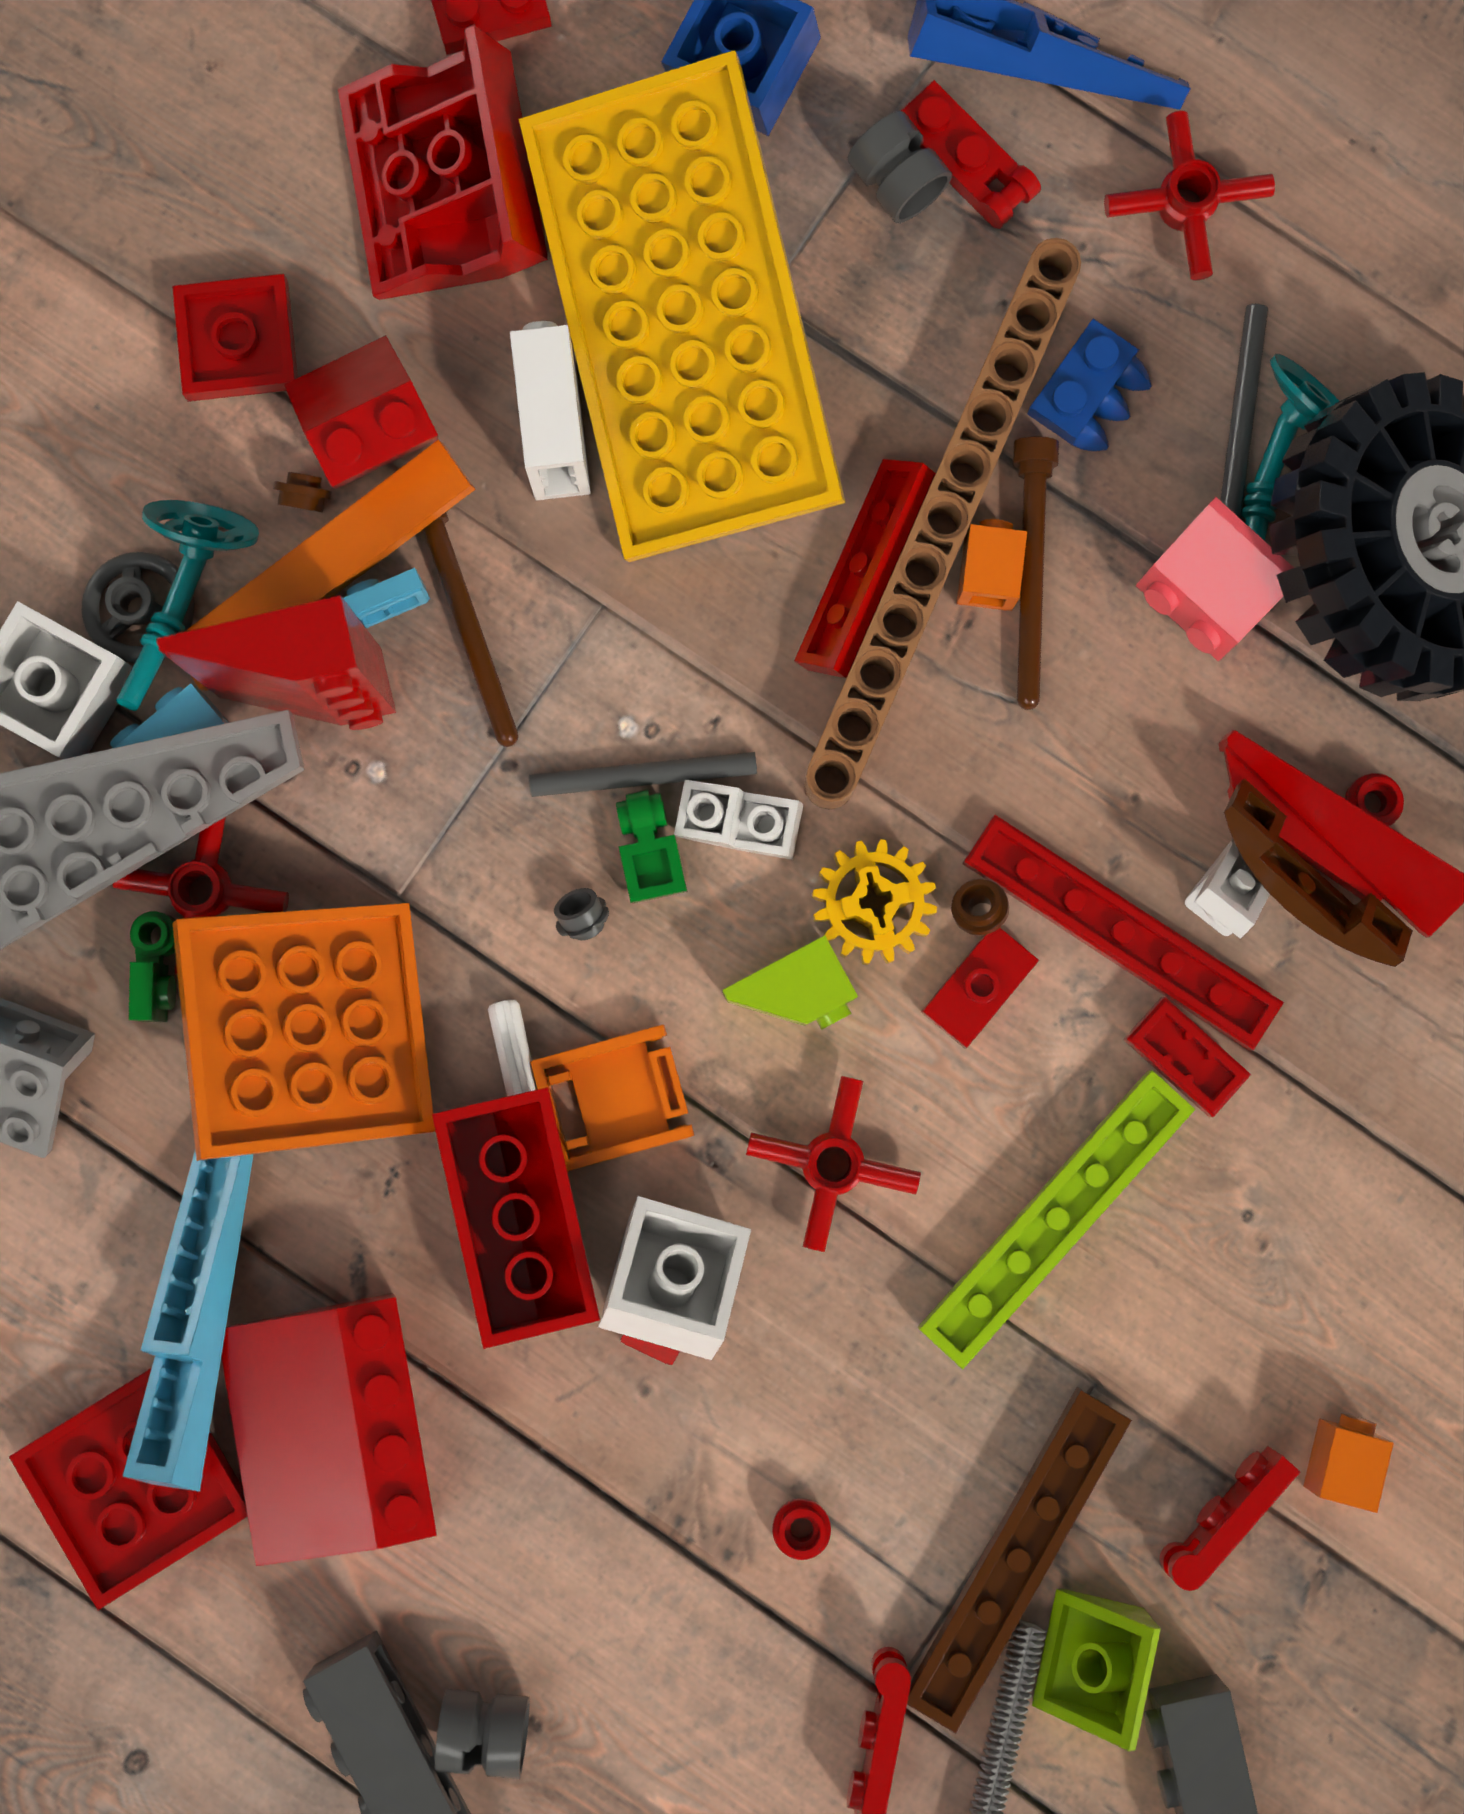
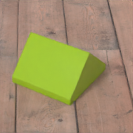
M1056 1589L1032 1706L1127 1751H1135L1161 1628L1143 1607L1067 1589Z

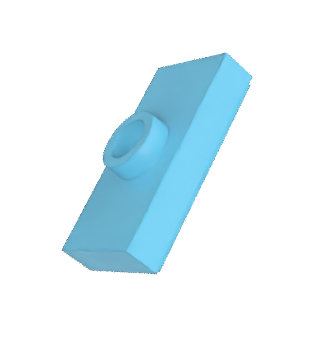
M415 568L380 583L378 579H368L350 587L346 592L348 596L343 598L366 629L428 603V600H430L424 582Z

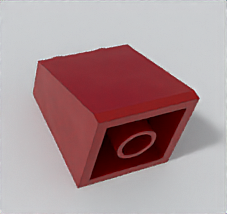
M386 335L284 384L301 428L333 488L339 489L438 440V433Z

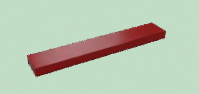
M997 815L991 818L962 863L984 879L998 884L1007 894L1248 1051L1256 1048L1284 1003Z

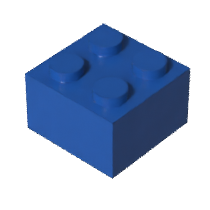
M694 0L661 63L665 72L735 50L740 60L756 131L769 136L821 39L814 8L799 0Z

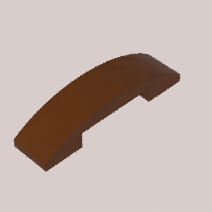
M1245 778L1238 783L1227 804L1224 815L1235 845L1245 863L1270 895L1301 923L1337 946L1356 955L1393 967L1403 962L1413 930L1372 893L1355 905L1351 903L1278 837L1287 816Z

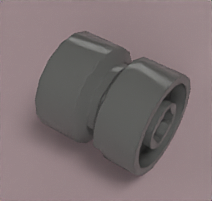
M903 111L891 113L870 127L857 140L847 157L849 164L866 186L877 184L876 198L895 223H903L921 213L942 194L952 179L951 171L934 149H921L924 141L923 135Z
M446 1689L437 1731L435 1770L437 1772L469 1775L475 1766H482L488 1777L520 1780L528 1733L530 1697L497 1693L491 1702H484L478 1691Z

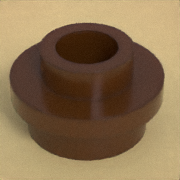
M288 472L286 483L279 481L274 483V490H279L277 505L322 513L325 499L331 500L332 491L321 489V477Z
M974 879L963 884L955 893L951 903V911L960 929L972 935H987L998 930L1005 923L1009 914V902L1005 891L998 884L989 880ZM986 903L991 906L990 911L984 915L975 916L971 913L973 907L977 904Z

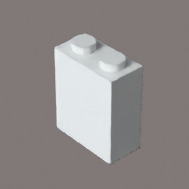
M551 321L528 323L523 327V330L510 331L524 463L535 500L591 494L577 370L568 325L557 326L556 323Z

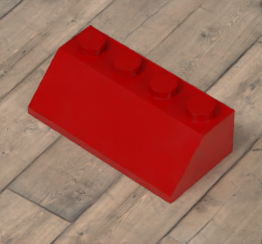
M546 1087L432 1114L483 1349L600 1321L549 1088Z

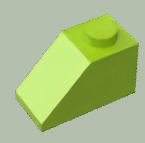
M825 935L722 990L725 999L730 1004L803 1026L816 1020L821 1030L852 1014L847 1003L858 997Z

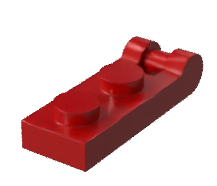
M935 80L901 110L906 113L923 135L924 141L921 149H934L952 173V179L949 184L994 228L1001 229L1014 216L1013 209L1020 202L1029 203L1041 191L1040 182L1035 174L1027 167L1019 165ZM996 178L1005 186L999 193L991 191L987 187Z
M1269 1446L1262 1453L1255 1451L1250 1454L1238 1467L1235 1473L1237 1481L1223 1498L1220 1495L1215 1496L1201 1509L1196 1519L1199 1525L1183 1543L1175 1541L1163 1547L1159 1559L1161 1568L1183 1590L1192 1591L1200 1588L1300 1474V1471L1283 1455Z
M893 1647L879 1649L871 1660L877 1696L874 1711L864 1710L862 1715L858 1747L866 1749L862 1772L852 1771L847 1793V1808L854 1809L855 1814H886L911 1686V1676L905 1658L898 1649Z

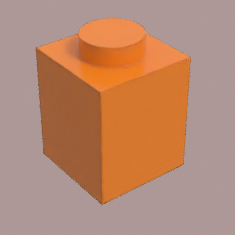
M998 519L982 520L979 525L970 524L963 543L956 604L1006 611L1013 610L1020 598L1027 531L1015 530L1012 523Z
M1341 1413L1339 1423L1319 1418L1303 1487L1319 1498L1378 1513L1394 1443L1375 1433L1377 1424L1343 1413Z

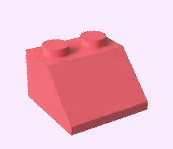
M1215 497L1135 586L1144 593L1146 601L1155 611L1168 615L1186 632L1189 641L1194 647L1204 653L1211 654L1219 662L1284 597L1277 574L1294 567L1281 555L1272 554L1271 546Z

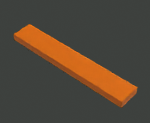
M438 439L185 631L333 597L476 489L446 446ZM191 676V678L194 680V682L200 690H209L207 687H205L198 680Z

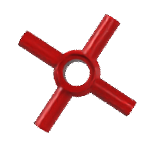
M1176 111L1166 116L1173 170L1164 178L1160 188L1106 194L1104 209L1107 218L1159 211L1166 225L1174 230L1183 231L1190 279L1203 280L1213 275L1205 221L1214 214L1220 203L1273 197L1275 180L1273 174L1220 180L1218 172L1211 164L1195 159L1188 112ZM1188 189L1193 191L1199 197L1200 202L1185 200L1181 197L1178 190Z
M226 817L199 832L195 860L180 865L172 874L136 869L112 884L115 889L167 896L170 898L176 911L184 916V919L220 916L229 906L270 913L286 912L289 903L288 892L232 884L227 871L218 864ZM208 875L213 885L212 894L203 904L194 905L190 898V887L197 878ZM176 963V965H175V971H174L175 974H178V973H177V963Z
M841 1076L829 1132L815 1137L808 1145L752 1132L750 1134L746 1155L802 1168L807 1182L815 1189L802 1247L825 1252L837 1197L852 1190L859 1182L914 1195L917 1193L921 1172L864 1159L860 1146L851 1138L864 1082L862 1080ZM829 1147L842 1148L849 1158L847 1172L836 1180L823 1178L817 1169V1159L820 1153Z

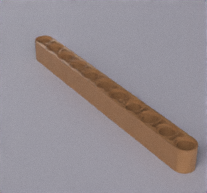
M1046 239L1039 243L1032 252L812 756L804 786L810 801L819 808L830 810L840 808L846 804L853 795L1080 272V253L1066 239ZM1044 266L1055 267L1061 271L1064 278L1057 281L1049 280L1042 275L1039 268ZM1023 315L1034 316L1040 321L1043 328L1036 331L1026 330L1019 324L1017 318ZM1004 364L1012 365L1021 374V379L1012 382L1006 381L998 376L995 367ZM980 414L991 415L999 423L1000 429L994 432L982 431L973 422V417ZM957 464H967L974 468L978 474V480L972 483L960 482L954 478L950 468ZM935 514L948 515L955 522L957 530L945 535L937 533L929 525L928 518ZM914 564L925 565L933 572L935 581L925 586L916 585L907 577L906 568ZM890 615H902L912 624L913 632L906 637H894L884 628L883 620ZM867 666H881L889 673L891 683L883 689H872L865 685L861 679L860 672ZM848 716L859 717L867 724L869 735L861 741H849L842 737L838 729V723ZM827 767L837 768L846 778L847 785L845 789L835 794L825 793L816 784L815 775L817 772Z

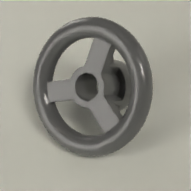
M131 552L110 559L92 575L82 598V618L86 631L92 641L120 657L125 662L135 663L143 646L126 645L115 639L132 625L148 623L151 621L153 614L161 612L163 606L155 602L154 593L143 582L142 569L160 574L171 586L179 569L171 561L152 553ZM122 573L123 577L112 582L106 591L105 604L112 617L102 624L99 615L102 593L109 582ZM194 596L182 622L185 630L191 627L193 622ZM142 597L140 609L129 613V603L134 598Z

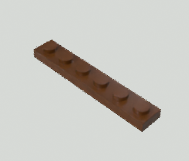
M1077 1387L913 1676L907 1705L955 1734L957 1733L1132 1421L1130 1418Z

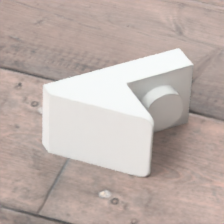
M1232 839L1187 896L1185 905L1220 934L1229 936L1233 933L1241 938L1256 923L1270 893L1258 881L1245 863Z

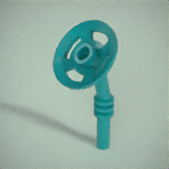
M1278 353L1270 359V364L1281 390L1288 399L1280 407L1283 413L1278 417L1254 482L1247 485L1246 492L1249 495H1246L1244 498V505L1247 507H1244L1241 516L1246 519L1245 523L1264 541L1268 523L1275 521L1276 513L1273 510L1277 508L1271 506L1275 479L1281 475L1285 465L1282 459L1293 439H1295L1298 428L1300 427L1305 430L1304 425L1319 412L1339 402L1335 395L1313 375L1293 360Z
M160 500L144 506L142 519L145 524L160 535L180 543L179 552L184 556L162 611L153 614L151 618L152 623H149L146 627L147 634H143L140 639L143 648L116 698L118 704L132 711L139 709L164 658L167 657L159 651L156 638L185 632V626L182 622L207 559L213 558L214 551L236 550L250 547L257 543L259 529L250 520L220 507L191 501ZM172 519L167 521L165 525L159 523L162 520ZM222 527L227 529L228 531L222 532L218 530V528Z

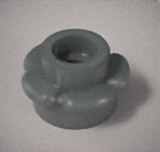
M580 888L567 893L557 902L554 908V914L558 920L556 922V930L561 936L569 935L570 938L581 941L595 937L602 931L604 923L609 916V909L606 907L605 900L597 897L596 893L589 888Z

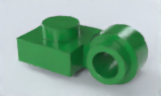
M649 790L626 794V800L616 802V809L623 836L634 834L635 839H638V843L619 846L630 903L634 904L688 892L676 836L655 837V834H658L657 828L668 826L661 793L650 795Z
M149 911L141 914L135 919L130 929V940L136 954V962H130L128 1016L130 1021L167 1022L168 1010H172L175 1006L176 981L173 975H169V965L163 964L164 957H168L175 952L173 922L176 919L162 912ZM159 926L161 928V938L157 943L153 944L151 933Z

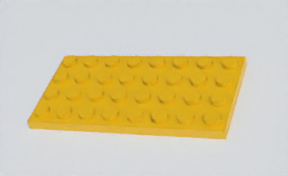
M736 51L723 53L520 118L519 123L624 560L628 562L640 560L846 503L744 76Z

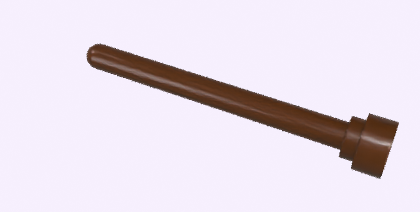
M1040 436L1024 437L1015 440L1013 451V466L1019 468L1018 476L1024 479L1022 530L1027 531L1020 591L1017 702L1025 710L1034 709L1040 701L1046 482L1048 478L1052 477L1053 468L1058 466L1059 441L1054 438Z
M445 512L421 531L424 532L496 740L501 746L511 747L518 740V731L446 530L445 523L449 521V518Z

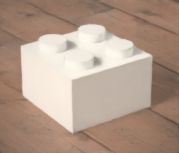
M17 601L0 629V725L61 759L89 754L118 704L116 698L133 667L115 654Z
M638 1196L627 1222L598 1327L712 1360L725 1338L751 1229Z

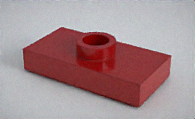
M999 928L981 938L921 1013L966 1049L1038 963L1039 959L1003 929Z
M1161 997L1123 1039L1208 1117H1214L1251 1076L1244 1067L1166 997Z

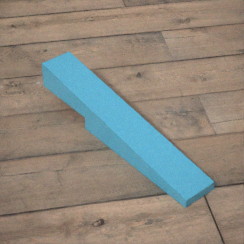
M194 1151L140 1350L155 1357L123 1477L152 1485L200 1492L254 1154L196 1161V1151Z

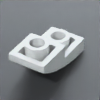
M685 779L674 835L711 845L793 860L803 804L798 800L747 793L737 787Z

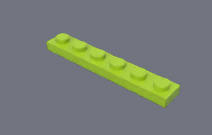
M1148 1070L919 1324L918 1329L963 1370L1196 1109L1153 1070Z

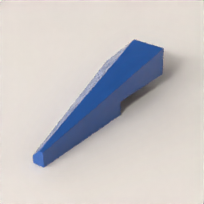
M917 0L907 37L910 57L1178 110L1181 109L1191 89L1189 83L1181 78L1176 80L1143 67L1145 60L1131 54L1127 60L1098 50L1100 38L1025 1L1019 3L1014 0Z

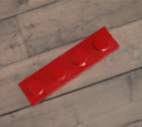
M882 459L794 662L806 670L847 678L936 475L923 462Z

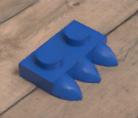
M1093 318L1032 403L1027 415L1079 449L1087 451L1107 450L1109 444L1105 431L1093 416L1095 415L1110 421L1128 420L1130 412L1127 402L1115 385L1132 391H1143L1151 388L1152 385L1148 371L1136 357L1139 349Z

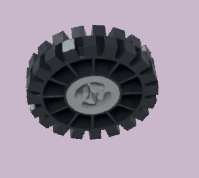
M1425 372L1402 374L1391 380L1386 379L1335 403V405L1319 412L1304 425L1308 433L1293 439L1282 459V462L1292 472L1275 479L1271 506L1292 516L1270 525L1272 554L1298 556L1300 566L1277 574L1286 603L1309 594L1314 602L1295 621L1310 645L1335 638L1324 661L1343 678L1361 673L1359 688L1379 697L1397 693V701H1423L1464 691V395L1462 380L1442 374L1426 380Z

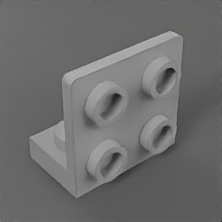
M0 998V1142L44 1158L53 1147L65 1080L92 1052L95 1033Z

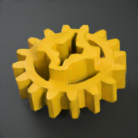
M880 839L875 852L869 853L863 841H857L854 846L855 857L851 859L844 852L838 850L834 854L835 862L839 867L837 871L822 867L819 872L822 880L828 883L827 889L819 888L814 889L812 892L813 899L825 902V908L814 913V922L828 921L831 926L825 933L828 941H833L839 937L844 942L841 947L840 956L845 958L854 948L861 950V961L865 965L870 963L874 952H880L886 964L893 962L894 947L896 946L910 954L915 950V947L909 936L913 933L917 936L926 937L930 932L926 924L920 921L921 917L937 913V906L924 902V896L936 889L935 883H920L918 876L926 867L924 862L916 863L911 867L908 866L905 860L909 849L903 846L895 856L887 854V842L883 839ZM878 865L893 870L905 882L894 884L882 877L879 873ZM854 870L857 887L851 896L836 901V893L840 882L847 874ZM869 884L870 888H874L877 896H886L889 901L881 909V918L879 920L878 917L874 916L871 908L861 909L859 904L867 896V886ZM912 904L907 924L899 933L894 935V925L892 922L894 914L898 908ZM851 920L858 922L868 928L872 940L856 936L842 922Z

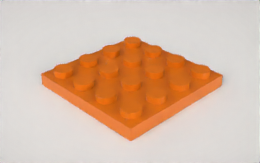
M409 903L176 919L173 922L196 1161L435 1132Z

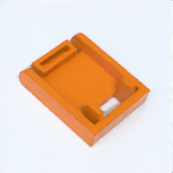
M664 1024L530 1061L537 1089L549 1088L567 1171L695 1136L692 1124L680 1125L670 1130L667 1119L688 1114V1109L671 1047L648 1052L646 1042L658 1041L667 1036ZM572 1080L587 1136L566 1141L551 1086Z

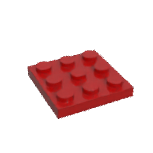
M152 1368L9 1456L97 1610L105 1607L248 1517L243 1486L210 1431L200 1492L152 1485L123 1477Z

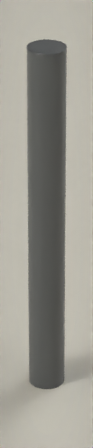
M1250 304L1245 309L1220 501L1240 519L1268 307L1262 304Z
M755 752L529 774L531 797L676 783L684 782L685 779L696 781L757 774Z

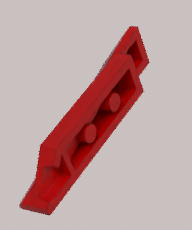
M1232 730L1222 737L1218 745L1220 752H1224L1230 782L1227 790L1229 800L1236 785L1245 778L1287 816L1278 837L1307 863L1361 900L1370 893L1380 901L1384 899L1426 938L1431 937L1464 903L1463 872L1238 731Z

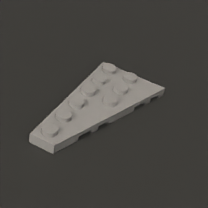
M289 710L279 711L0 773V950L304 771L305 768L293 713Z

